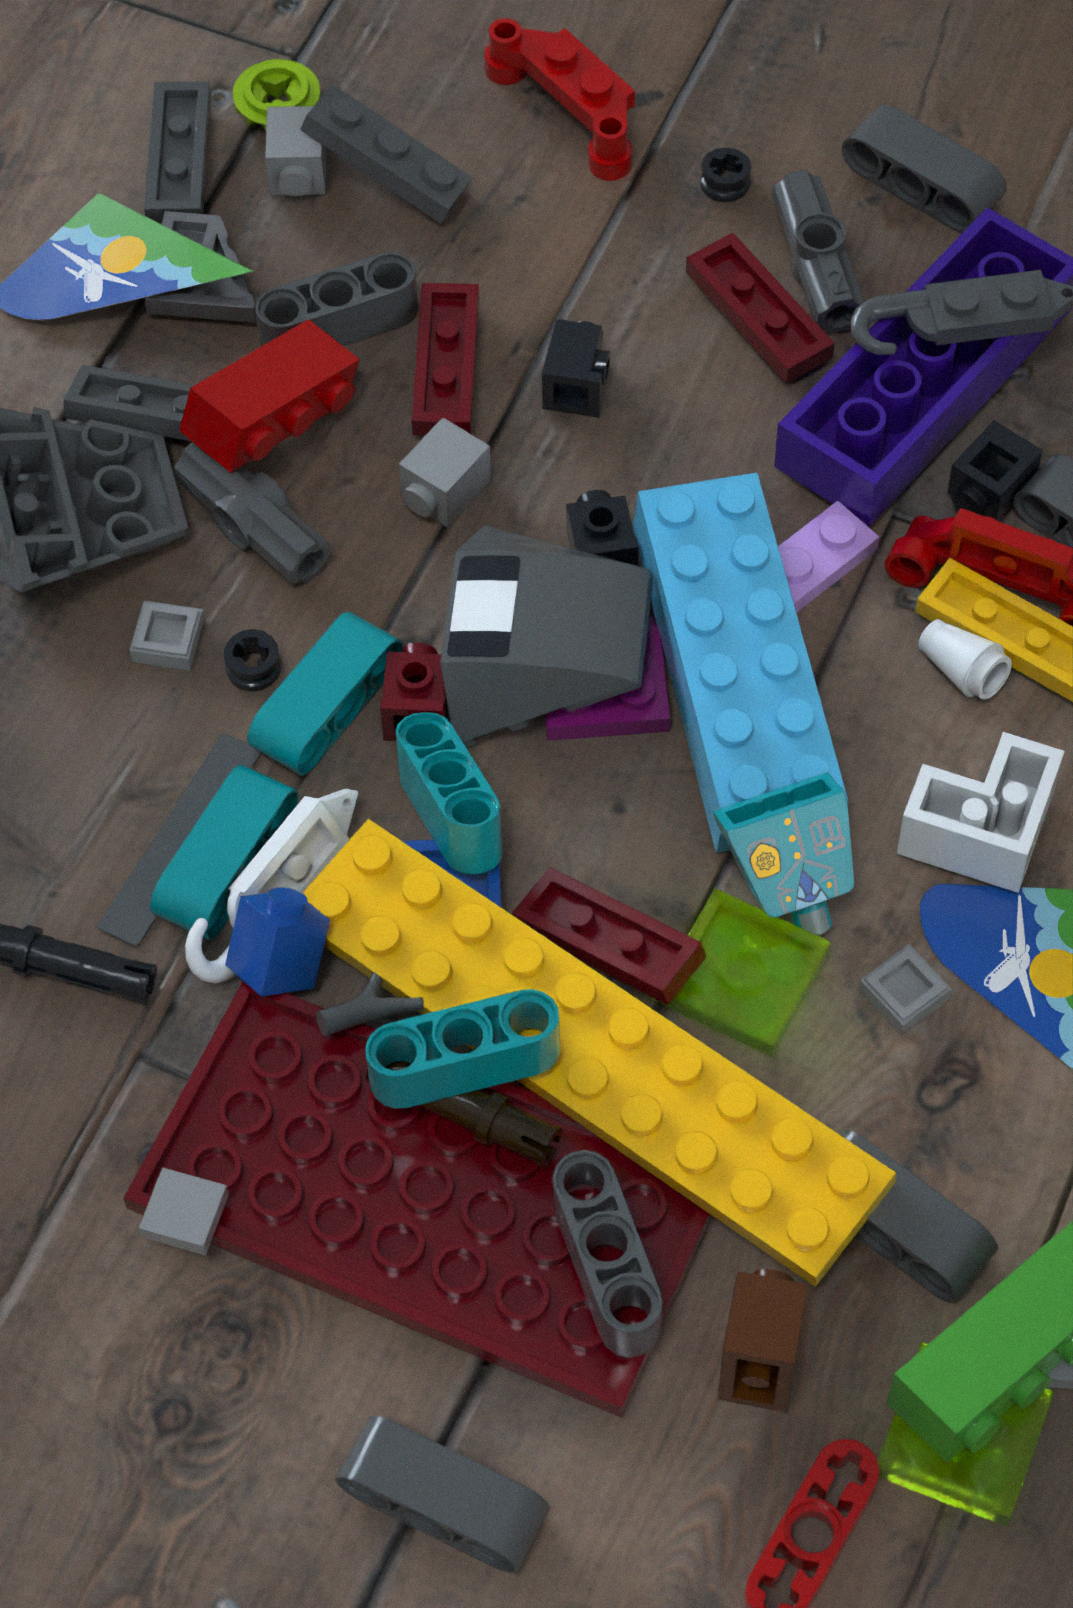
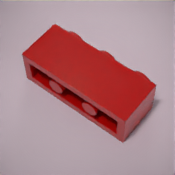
M308 319L190 387L179 431L231 473L252 459L254 461L263 459L275 445L288 437L302 435L313 422L329 412L338 413L354 394L355 386L352 383L360 359Z

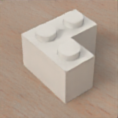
M1003 732L984 783L922 764L903 814L896 854L1019 893L1055 791L1065 751Z

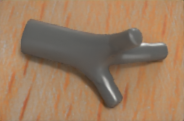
M372 972L366 988L356 998L317 1011L316 1020L321 1033L327 1036L366 1023L379 1022L386 1025L395 1022L398 1019L394 1014L423 1010L424 1000L422 997H378L383 980L378 974Z

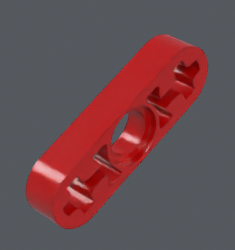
M840 1439L829 1443L821 1450L748 1577L744 1596L745 1608H766L764 1606L766 1593L760 1587L762 1584L768 1588L777 1586L785 1572L787 1561L799 1569L792 1581L789 1594L790 1600L795 1605L792 1607L789 1604L781 1603L777 1608H810L875 1493L879 1478V1465L875 1455L866 1445L852 1439ZM847 1461L855 1463L859 1467L857 1479L863 1484L862 1486L855 1482L847 1484L839 1498L836 1509L832 1504L825 1501L832 1490L835 1472L829 1467L831 1465L834 1468L842 1469ZM815 1493L819 1499L810 1498V1495ZM839 1511L848 1512L849 1514L847 1517H843ZM814 1517L824 1521L829 1526L833 1536L830 1546L817 1553H810L800 1549L795 1544L791 1534L793 1526L799 1520ZM777 1553H781L786 1560L775 1558ZM804 1571L814 1572L815 1574L812 1578H809Z

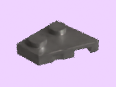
M164 212L163 226L240 264L235 251L230 247L229 237L221 216ZM242 275L145 297L147 314L256 323L255 301L252 294H249Z

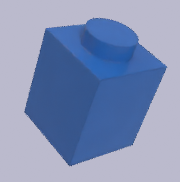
M277 887L271 889L269 893L241 896L225 966L261 997L314 989L330 919L311 905L304 894L294 889Z

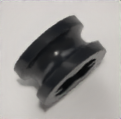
M726 147L712 150L706 154L701 164L702 176L700 179V185L705 195L715 201L725 203L744 197L750 186V159L743 152ZM725 171H730L726 177H721Z
M250 629L233 635L227 641L223 651L227 677L234 686L249 692L261 691L270 687L278 679L281 671L278 646L271 635L261 630ZM248 654H260L261 659H257V667H244V662L248 661Z

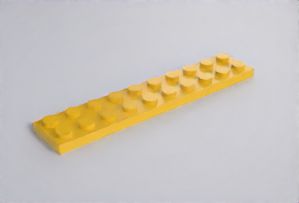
M370 819L366 820L302 893L307 897L311 905L330 919L324 947L370 978L372 972L378 974L383 980L381 986L396 997H422L424 1009L416 1010L422 1015L519 990L534 989L550 996L559 1010L560 1055L557 1062L549 1070L517 1081L814 1287L819 1284L872 1212L896 1183L895 1171ZM526 1028L517 1032L518 1035L533 1037L542 1033L541 1030L535 1028ZM466 1044L468 1047H470V1048L473 1049V1050H476V1049H477V1047H475V1046Z

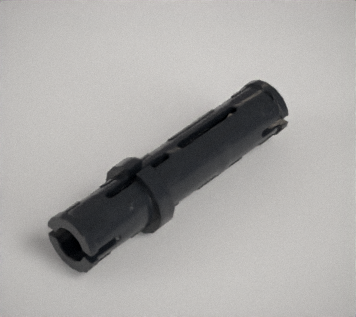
M0 923V963L13 967L14 974L29 977L32 973L48 976L95 991L124 997V999L135 1001L139 1004L146 1005L148 1003V994H152L156 982L157 965L134 959L130 960L105 951L58 940L54 937L43 935L42 928L32 925H26L22 929Z

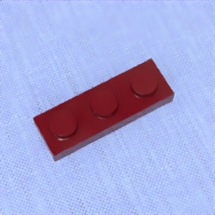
M733 232L686 257V273L786 384L833 358L835 343Z
M422 283L411 419L412 435H426L442 418L471 434L479 314V284Z
M551 867L548 868L511 913L514 917L575 958L666 1005L671 1003L707 957L700 941Z

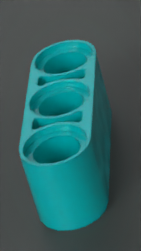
M347 611L341 614L257 712L247 734L249 746L300 776L309 773L384 685L387 652H401L403 648L402 641L353 612Z
M420 712L403 718L396 728L400 783L444 859L454 870L465 874L485 873L495 868L501 861L503 854L501 812L497 796L452 724L444 716L437 713Z
M236 766L229 773L162 873L152 894L150 902L151 913L187 931H190L197 919L204 918L207 920L208 926L203 938L206 940L215 938L229 920L227 906L231 892L228 888L298 805V790L247 766Z
M528 989L383 1025L369 1036L365 1046L371 1091L375 1098L384 1106L399 1109L541 1074L549 1070L557 1062L561 1052L558 1007L554 1000L546 993ZM526 1028H535L542 1031L541 1034L533 1037L517 1034L518 1031ZM469 1044L477 1047L476 1050L463 1054L451 1051L459 1045ZM395 1061L411 1063L409 1067L403 1070L393 1071L385 1068L388 1064Z

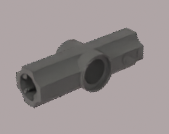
M807 169L789 172L782 181L773 185L772 198L792 253V274L796 281L803 285L815 322L819 327L828 329L830 333L850 330V320L855 309L864 302L845 248V226L840 219L833 215L820 176H813Z
M193 442L183 449L180 460L174 466L176 479L212 511L219 529L232 544L242 550L251 546L291 584L296 582L306 584L321 572L323 564L331 555L329 542L292 510L287 496L269 475L259 472L253 476L243 466L230 473Z

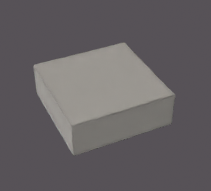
M144 601L129 649L131 661L191 671L205 622L203 609Z
M910 944L861 978L858 988L862 995L900 1035L950 1000L952 992L951 987Z
M162 1167L139 1226L141 1237L206 1256L229 1196L227 1185Z

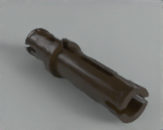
M395 1061L388 1064L385 1068L393 1071L403 1070L409 1067L411 1063ZM367 1069L366 1081L370 1083ZM476 1090L420 1105L473 1131L476 1141L487 1146L496 1142L535 1161L541 1167L549 1164L558 1149L551 1146V1142L559 1143L563 1134V1128L551 1125L512 1106V1098L500 1092L494 1093L491 1096L481 1090Z

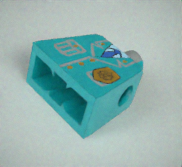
M826 772L712 811L715 821L751 893L767 917H778L790 913L795 934L799 937H813L828 931L833 923L826 900L850 892L855 884L847 797L845 791L834 778Z

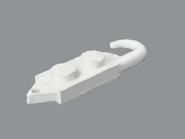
M345 788L318 799L304 796L228 888L231 893L228 898L227 912L232 927H234L241 896L269 893L271 889L277 887L290 888L301 893L304 892L350 840L347 832L358 791ZM199 918L190 929L185 944V955L189 968L202 981L214 984L228 981L236 975L225 966L229 946L218 959L214 961L207 960L202 952V938L207 929L208 922L204 918Z

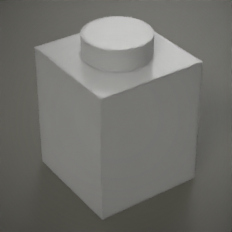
M314 106L267 107L265 161L270 196L325 195L327 147L300 130L307 114Z
M442 418L399 463L402 499L416 514L422 517L430 516L446 527H449L491 482L490 446L445 418Z

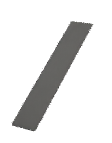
M225 733L221 734L97 925L99 930L134 946L139 945L157 917L150 911V902L162 873L229 773L238 765H244L252 769L261 752L249 746L248 743Z

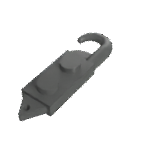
M1041 270L926 284L925 290L879 295L865 300L855 309L850 320L851 335L856 343L867 352L877 355H893L897 351V346L894 343L881 342L875 339L868 330L871 322L879 319L905 316L909 326L919 337L926 341H933L935 345L1052 331L1053 321L1073 308V286L1043 278Z

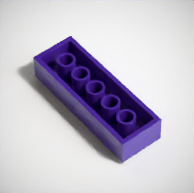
M987 207L906 292L925 290L926 284L1041 270L1043 278L1073 286V257ZM1071 310L1053 321L1052 331ZM905 316L879 319L869 329V332L875 339L881 342L894 343L897 346L896 353L893 355H877L867 352L856 343L778 423L774 467L830 503L834 504L836 501H839L864 524L870 527L1052 331L935 345V342L926 341L919 337L911 329Z

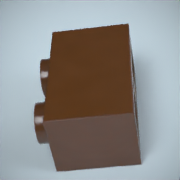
M772 1269L756 1270L753 1274L738 1271L723 1346L718 1400L787 1413L808 1284L795 1282L790 1275Z

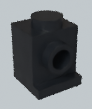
M555 320L542 370V409L595 418L600 417L602 385H606L611 358L610 351L601 350L604 337L601 325L588 321Z
M993 420L952 464L947 493L952 496L953 505L958 511L962 508L999 521L1014 504L1013 498L1016 493L1038 471L1043 450Z
M591 490L580 495L576 503L566 504V532L571 549L638 566L639 546L637 538L634 536L625 495L611 497L607 491Z

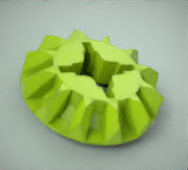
M286 59L266 60L252 65L238 77L233 88V101L236 113L244 116L248 127L262 124L265 130L267 126V107L315 106L320 99V84L315 74L306 66ZM283 94H287V101L285 102L276 99L268 103L267 96L269 95L278 98Z

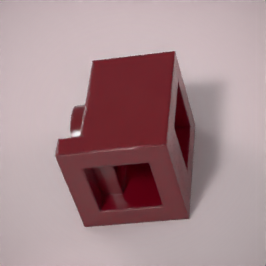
M410 643L405 645L401 652H387L383 696L380 702L383 741H396L398 723L411 714L431 712L442 715L447 719L448 705L440 665L441 654H438V651L433 646L425 643Z

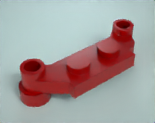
M509 18L494 21L489 27V44L484 51L486 76L496 84L512 85L520 82L528 73L593 133V139L588 146V167L590 172L595 177L605 181H615L625 177L632 168V144L627 138V111L635 106V90L566 28L553 33L521 28L517 21Z
M960 508L957 516L935 520L929 516H917L912 520L905 536L898 538L894 542L885 559V570L894 581L906 587L919 588L929 582L937 565L945 564L949 558H952L995 583L1058 605L1062 609L1058 619L1073 626V548L1055 542L1050 538L1041 537L1004 524L994 518L982 516Z

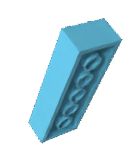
M758 473L638 491L633 532L637 538L642 567L650 569L654 575L651 595L654 615L715 852L730 851L712 811L826 772L834 778L846 794L845 786Z

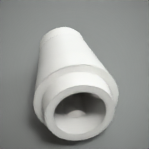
M940 619L932 621L924 629L918 642L919 650L925 653L967 697L978 696L983 700L989 699L1001 689L1011 671L1012 661L1004 654V648L1001 644L951 624H946Z

